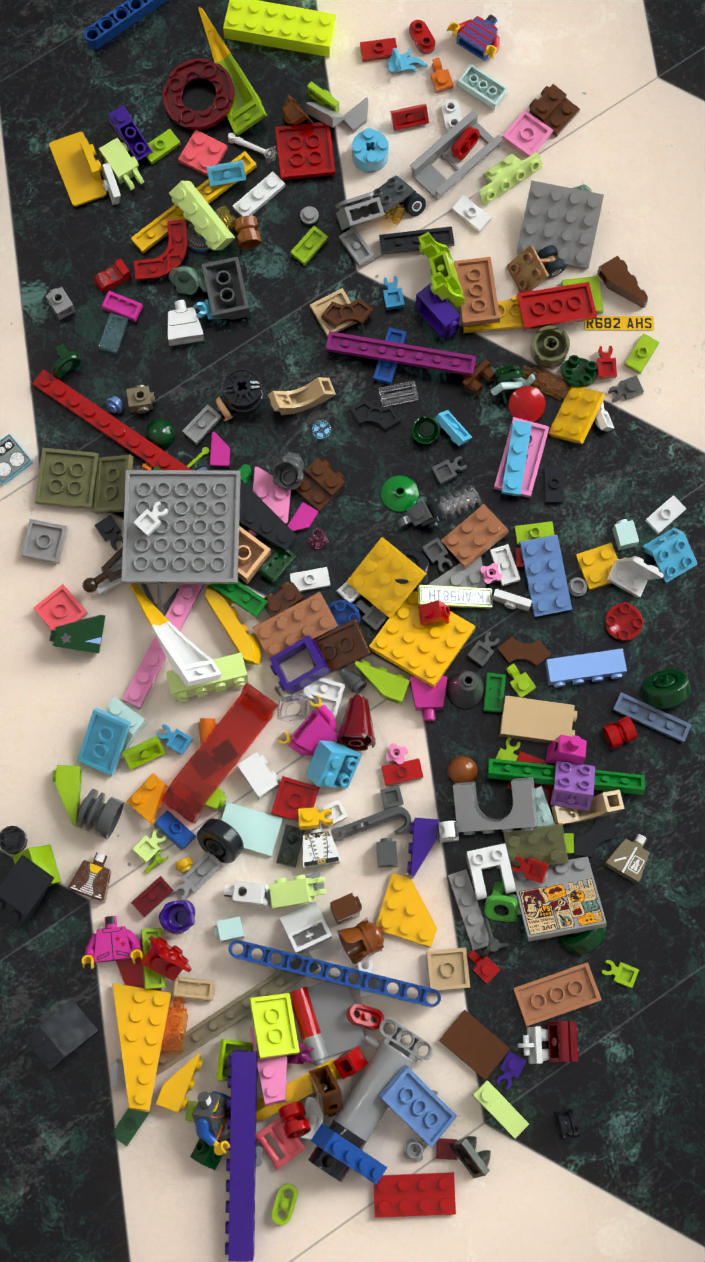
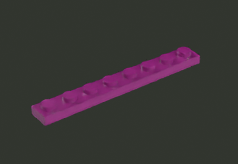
M329 331L326 351L468 376H473L476 356L332 331Z

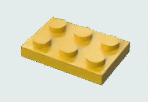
M571 385L548 432L549 435L583 444L606 397L605 394L600 391Z

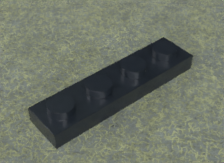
M452 226L379 235L381 255L418 251V245H420L418 237L427 232L438 243L452 247L455 244Z

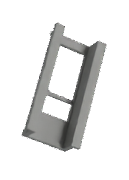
M474 110L410 165L412 177L436 201L496 147H499L500 143L504 140L499 134L493 138L477 122L478 114ZM471 126L479 130L480 137L487 145L459 169L448 158V155L444 153L457 142L463 131ZM441 156L457 170L448 179L432 166Z

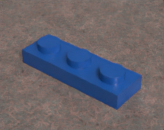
M389 327L385 341L404 344L407 332ZM379 360L373 380L391 385L398 363Z

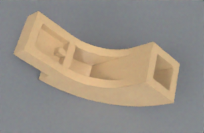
M317 377L309 384L295 390L272 391L268 394L274 411H280L281 415L302 412L336 395L330 378Z
M620 790L604 792L594 796L589 811L557 805L551 807L555 824L562 823L563 825L592 820L625 809Z

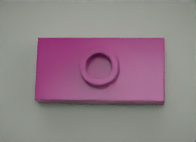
M108 291L101 308L136 322L143 304Z

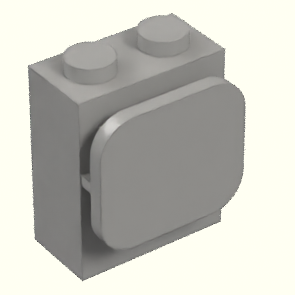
M369 192L337 203L336 208H339V211L336 212L341 231L376 220L385 215L380 198L373 199L374 192Z

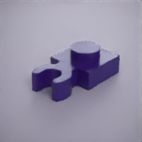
M509 1051L500 1067L504 1074L497 1078L496 1084L499 1085L502 1079H506L508 1082L506 1089H510L512 1086V1076L518 1079L527 1060Z

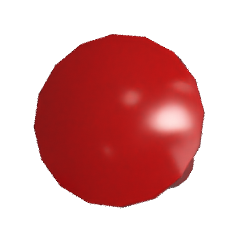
M523 386L512 392L508 407L513 417L535 422L545 411L546 402L543 394L538 389L532 386Z
M626 602L611 607L605 618V625L609 634L621 641L635 638L640 633L644 624L639 610Z

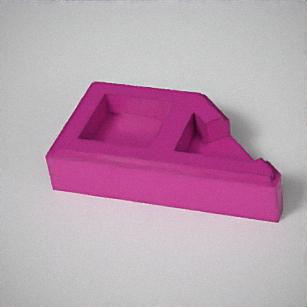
M212 432L210 467L229 468L230 447L215 432Z

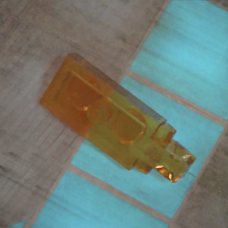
M523 366V377L529 378L532 373L535 376V381L530 386L564 401L571 384L542 368Z
M174 997L173 1007L168 1009L161 1045L162 1053L182 1054L188 1021L183 997Z

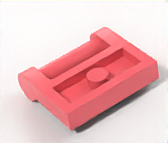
M280 1117L256 1134V1142L258 1141L270 1157L274 1163L273 1167L275 1170H278L306 1149L299 1138H286L283 1128L285 1123L281 1121ZM266 1134H271L285 1154V1157L279 1158L266 1139Z

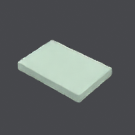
M227 802L221 820L231 825L239 833L244 843V849L272 857L283 818Z

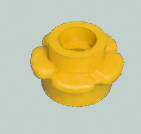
M190 857L175 862L177 866L175 869H180L181 872L187 871L192 868L191 864L194 861L192 862Z

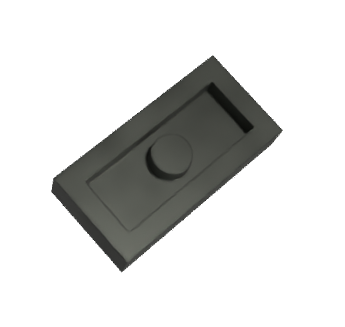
M286 824L276 863L296 868L305 830H300L299 827Z
M467 1136L461 1140L454 1141L450 1147L473 1178L486 1176L490 1171L487 1166L490 1161L491 1151L482 1150L477 1153L475 1151L477 1137Z

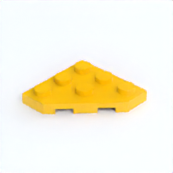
M392 873L376 925L378 928L381 926L384 933L432 947L437 927L412 879Z

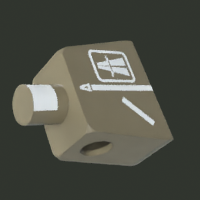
M637 833L632 842L624 839L604 865L637 884L641 879L650 853L643 849L647 838Z

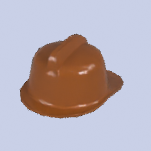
M288 95V100L282 107V116L285 122L298 125L309 120L314 123L305 114L300 105Z

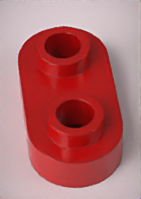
M422 20L411 22L409 34L418 50L423 54L432 53L435 49V39L426 23Z
M470 126L463 131L460 138L451 148L454 158L463 160L479 139V130Z
M358 1003L350 1006L346 1012L347 1019L351 1024L369 1030L379 1029L380 1024L385 1020L380 1010Z

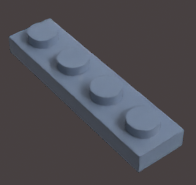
M622 692L612 710L681 743H684L692 724Z

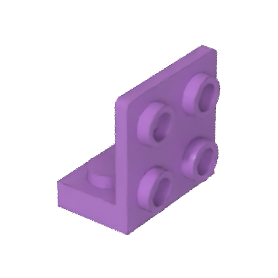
M556 761L555 781L550 805L589 811L594 794L595 766Z

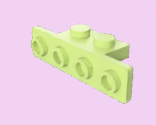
M535 152L521 161L511 154L483 173L484 178L490 183L478 191L482 204L487 205L541 169L543 165L540 155Z

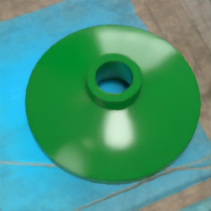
M405 476L389 478L381 489V498L384 505L394 512H406V509L417 503L419 496L417 485L413 480ZM401 489L404 493L399 495L396 491Z

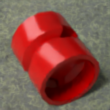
M628 716L618 719L616 724L612 722L602 727L604 737L612 750L622 746L624 741L629 743L638 738L634 724Z
M292 1102L279 1108L278 1112L281 1121L285 1123L283 1128L287 1139L298 1138L311 1131L309 1120L304 1117L306 1110L303 1102Z

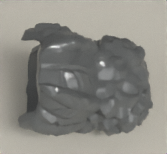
M287 451L272 465L274 485L281 487L285 491L297 489L304 478V463L300 454Z

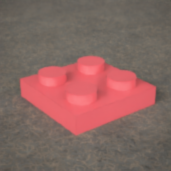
M195 130L179 156L178 162L208 177L207 166L218 165L226 153L228 145Z
M64 584L34 607V610L51 630H54L55 626L81 620L88 614Z

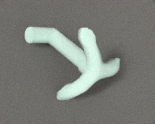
M532 373L528 379L521 377L512 379L515 380L514 382H501L491 389L492 395H497L502 390L530 386L535 381V376Z

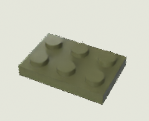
M120 455L98 458L93 503L94 513L124 512L126 470H132L133 456Z
M562 823L536 826L530 831L514 829L512 832H503L511 870L513 866H521L519 861L514 860L517 856L523 857L526 862H528L529 858H534L549 863V865L569 862Z

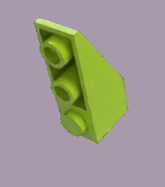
M360 660V662L355 661L354 668L383 699L402 705L410 683L407 676L396 673V675L391 674L388 669L383 667L374 668L369 662Z

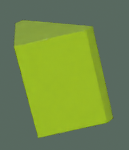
M51 844L27 848L13 856L15 864L24 855L53 876L54 879L51 885L61 882Z
M221 1039L216 1080L228 1081V1076H231V1068H228V1055H232L233 1050L252 1051L253 1043Z

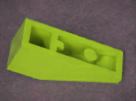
M57 765L56 770H53V782H55L72 825L77 827L76 821L80 809L81 766Z

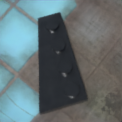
M241 479L239 524L286 552L296 534Z

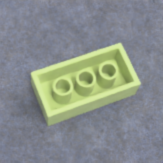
M242 652L213 659L222 673L218 680L186 687L174 670L166 671L173 700L185 702L192 696L200 698L207 696L208 692L215 691L220 693L226 691L231 686H234V688L245 686V683L249 681Z

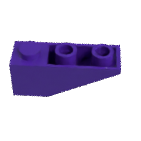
M124 105L108 114L110 125L120 140L127 145L129 152L135 157L137 162L153 153Z
M414 818V823H410L409 834H413V842H409L408 854H412L411 862L408 861L407 873H410L411 879L414 878L437 840L438 819Z

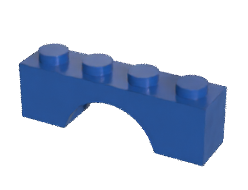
M324 1124L320 1125L311 1139V1142L376 1185L387 1169L381 1162Z

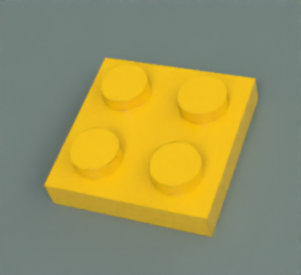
M612 543L576 554L575 557L582 576L587 583L588 591L611 584V582L607 581L614 561L618 559Z

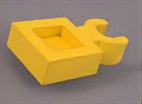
M318 807L298 809L300 830L318 829L319 823L327 826L333 824V819L325 818L327 815H332V809H324L322 812H318Z

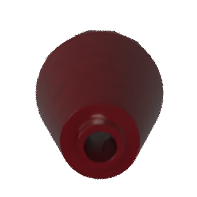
M354 695L349 699L337 736V743L346 745V747L354 751L368 750V746L372 745L373 748L376 744L369 701L363 695Z

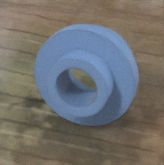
M112 396L106 400L107 409L110 412L120 414L123 411L124 404L118 397Z

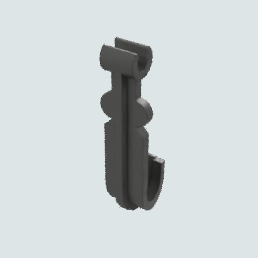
M392 807L347 825L333 828L331 833L338 831L340 836L333 840L341 841L346 837L401 817L405 820V824L395 830V834L398 835L409 828L411 816L403 807Z

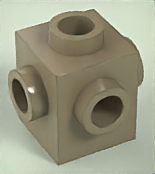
M137 385L134 388L126 389L130 413H147L149 410H153L152 403H155L154 392H150L149 386Z

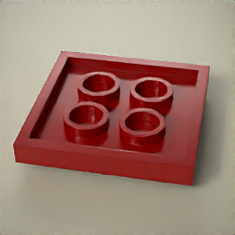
M318 122L275 127L281 180L335 175L329 125Z

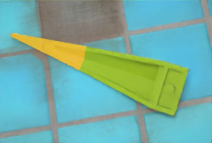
M199 7L198 10L214 63H219L227 70L234 84L235 99L227 117L234 133L240 135L265 118L267 114L259 96L204 10Z

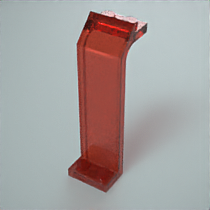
M246 683L242 688L240 697L174 778L161 801L170 809L182 815L185 820L196 824L207 801L275 716L278 704Z

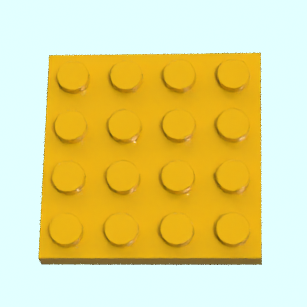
M414 591L397 612L387 620L370 644L369 649L435 688L475 630V625L451 611L449 616L450 623L445 624L439 621L426 626L421 625L418 608L421 605H418V592Z

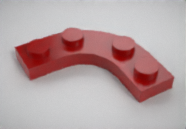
M186 219L167 221L169 242L166 251L160 257L134 261L136 281L167 276L172 268L180 266L188 248Z

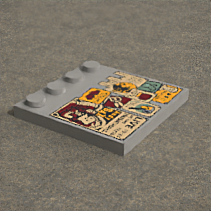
M588 856L571 859L568 863L549 865L544 883L542 884L525 878L524 871L515 872L512 870L516 896L528 942L607 926Z

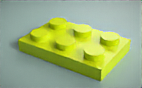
M290 993L250 998L249 1002L259 1059L298 1054L299 1046Z

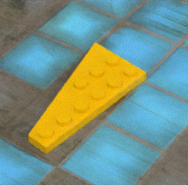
M112 983L129 1109L149 1112L171 993L151 989L144 990V988Z

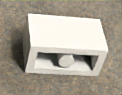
M256 752L239 763L237 767L260 800L279 787L277 783L279 778L274 771L270 772L266 767L269 763L263 755L259 756Z

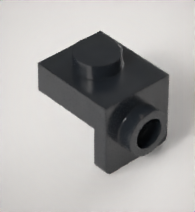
M433 499L425 502L433 518L422 522L421 526L428 527V529L439 526L438 522L443 521V517L437 500Z

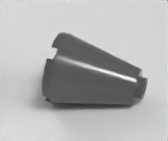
M463 670L456 672L447 683V696L457 707L464 709L473 708L484 697V682L478 674L472 671Z

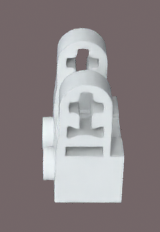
M505 843L467 851V864L477 900L487 898L482 870L493 867L500 870L505 893L516 892Z

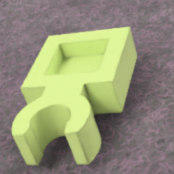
M157 828L153 831L151 839L146 835L132 849L146 864L160 851L158 844H163L167 839L165 835L163 838H157L156 834L160 831Z

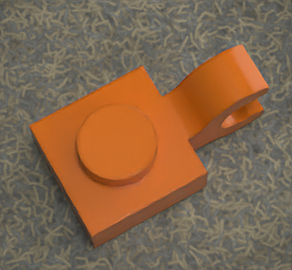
M440 58L432 59V68L435 73L431 74V80L436 93L452 89L454 84L449 70L442 69Z

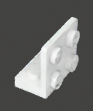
M624 557L614 561L607 581L635 597H641L647 581L662 579L664 574L659 572L657 567L645 564L644 560L640 557Z

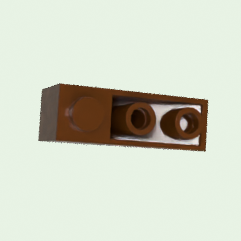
M616 256L599 266L597 274L609 290L642 308L646 307L648 296L637 285L636 277L629 273L624 260Z

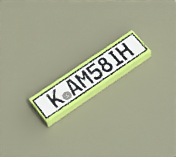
M418 586V605L440 600L448 607L487 609L493 607L492 589Z

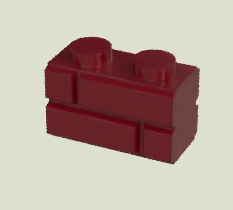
M576 1021L547 1022L549 1063L578 1062V1028Z

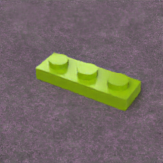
M162 928L141 929L143 956L146 955L152 946L148 938L150 936L162 938ZM143 965L144 990L165 988V977Z

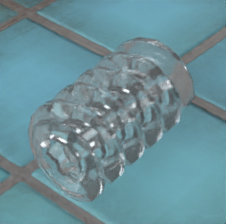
M472 485L468 486V491L465 488H461V494L458 491H454V497L451 493L447 494V499L444 496H440V508L446 520L448 513L454 517V511L461 515V508L468 512L469 505L473 509H475V503H478L480 507L482 506L480 497Z

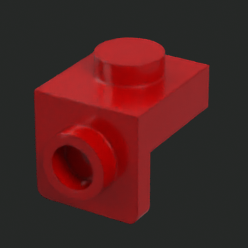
M440 600L418 606L421 625L426 626L439 621L445 624L450 623V609Z

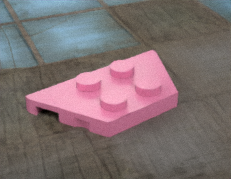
M255 467L253 492L288 525L291 490L285 491L281 487L274 485L273 475L259 467ZM249 530V533L252 536L255 537L257 535L256 533Z

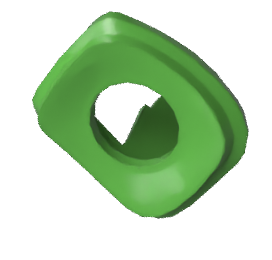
M494 882L492 894L485 901L484 914L491 920L515 922L518 915V900L515 897L502 895L504 892L503 882ZM496 905H504L508 908L509 913L507 915L495 913L494 907Z

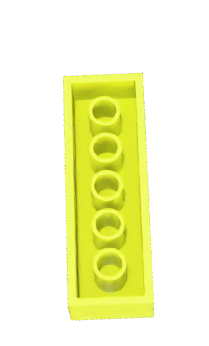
M229 0L223 27L224 38L330 57L337 25V14L259 0Z

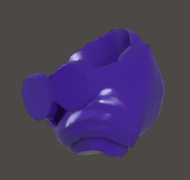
M188 900L168 902L159 913L161 926L172 934L184 933L195 924V907Z

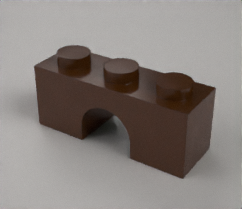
M350 893L330 902V909L339 926L359 917L362 905L358 896L354 897Z

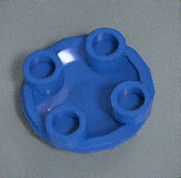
M338 600L328 605L338 624L337 627L354 619H357L360 625V613L353 603L346 600Z

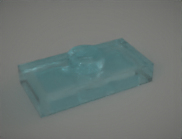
M110 313L99 349L117 354L128 318Z

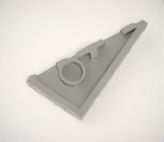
M481 556L467 568L459 563L428 585L485 588L486 585L480 572L482 567Z

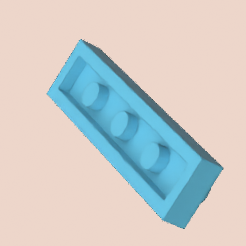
M513 420L501 494L520 497L532 423Z

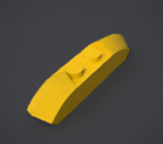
M208 585L205 591V599L239 653L242 652L245 663L259 665L261 652L255 633L247 635L249 630L244 622L240 624L238 621V612L234 607L230 608L233 602Z
M333 1059L317 1067L320 1068L328 1065L335 1079L341 1078L333 1063L335 1061ZM309 1072L286 1085V1102L266 1106L264 1097L257 1100L256 1118L263 1121L278 1113L279 1108L298 1102L314 1093Z

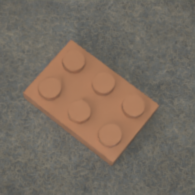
M483 504L445 536L441 542L467 568L504 537L509 530Z

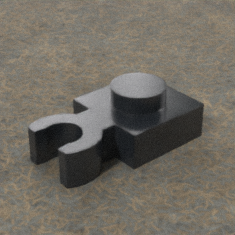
M109 515L95 524L104 541L111 540L112 548L115 551L118 550L115 543L121 541L123 544V537L117 535L121 530L112 516Z

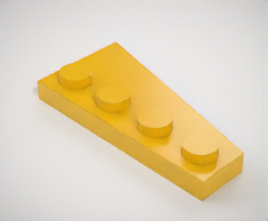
M516 296L506 301H498L500 322L463 327V333L523 329Z

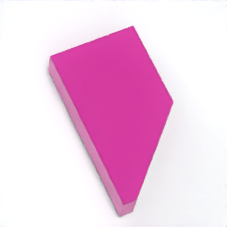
M302 502L288 527L293 532L309 529L319 511Z

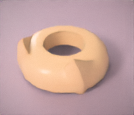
M218 397L216 399L217 411H221L225 417L224 421H227L233 416L227 410L225 403Z

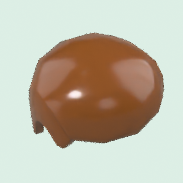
M457 756L449 762L447 775L455 784L474 782L478 776V768L469 757Z

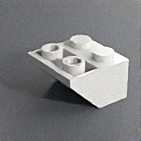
M316 902L280 918L296 954L332 938Z

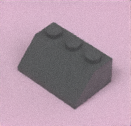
M238 257L202 264L212 316L231 320L251 316Z

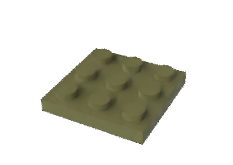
M42 447L35 503L92 509L99 453Z

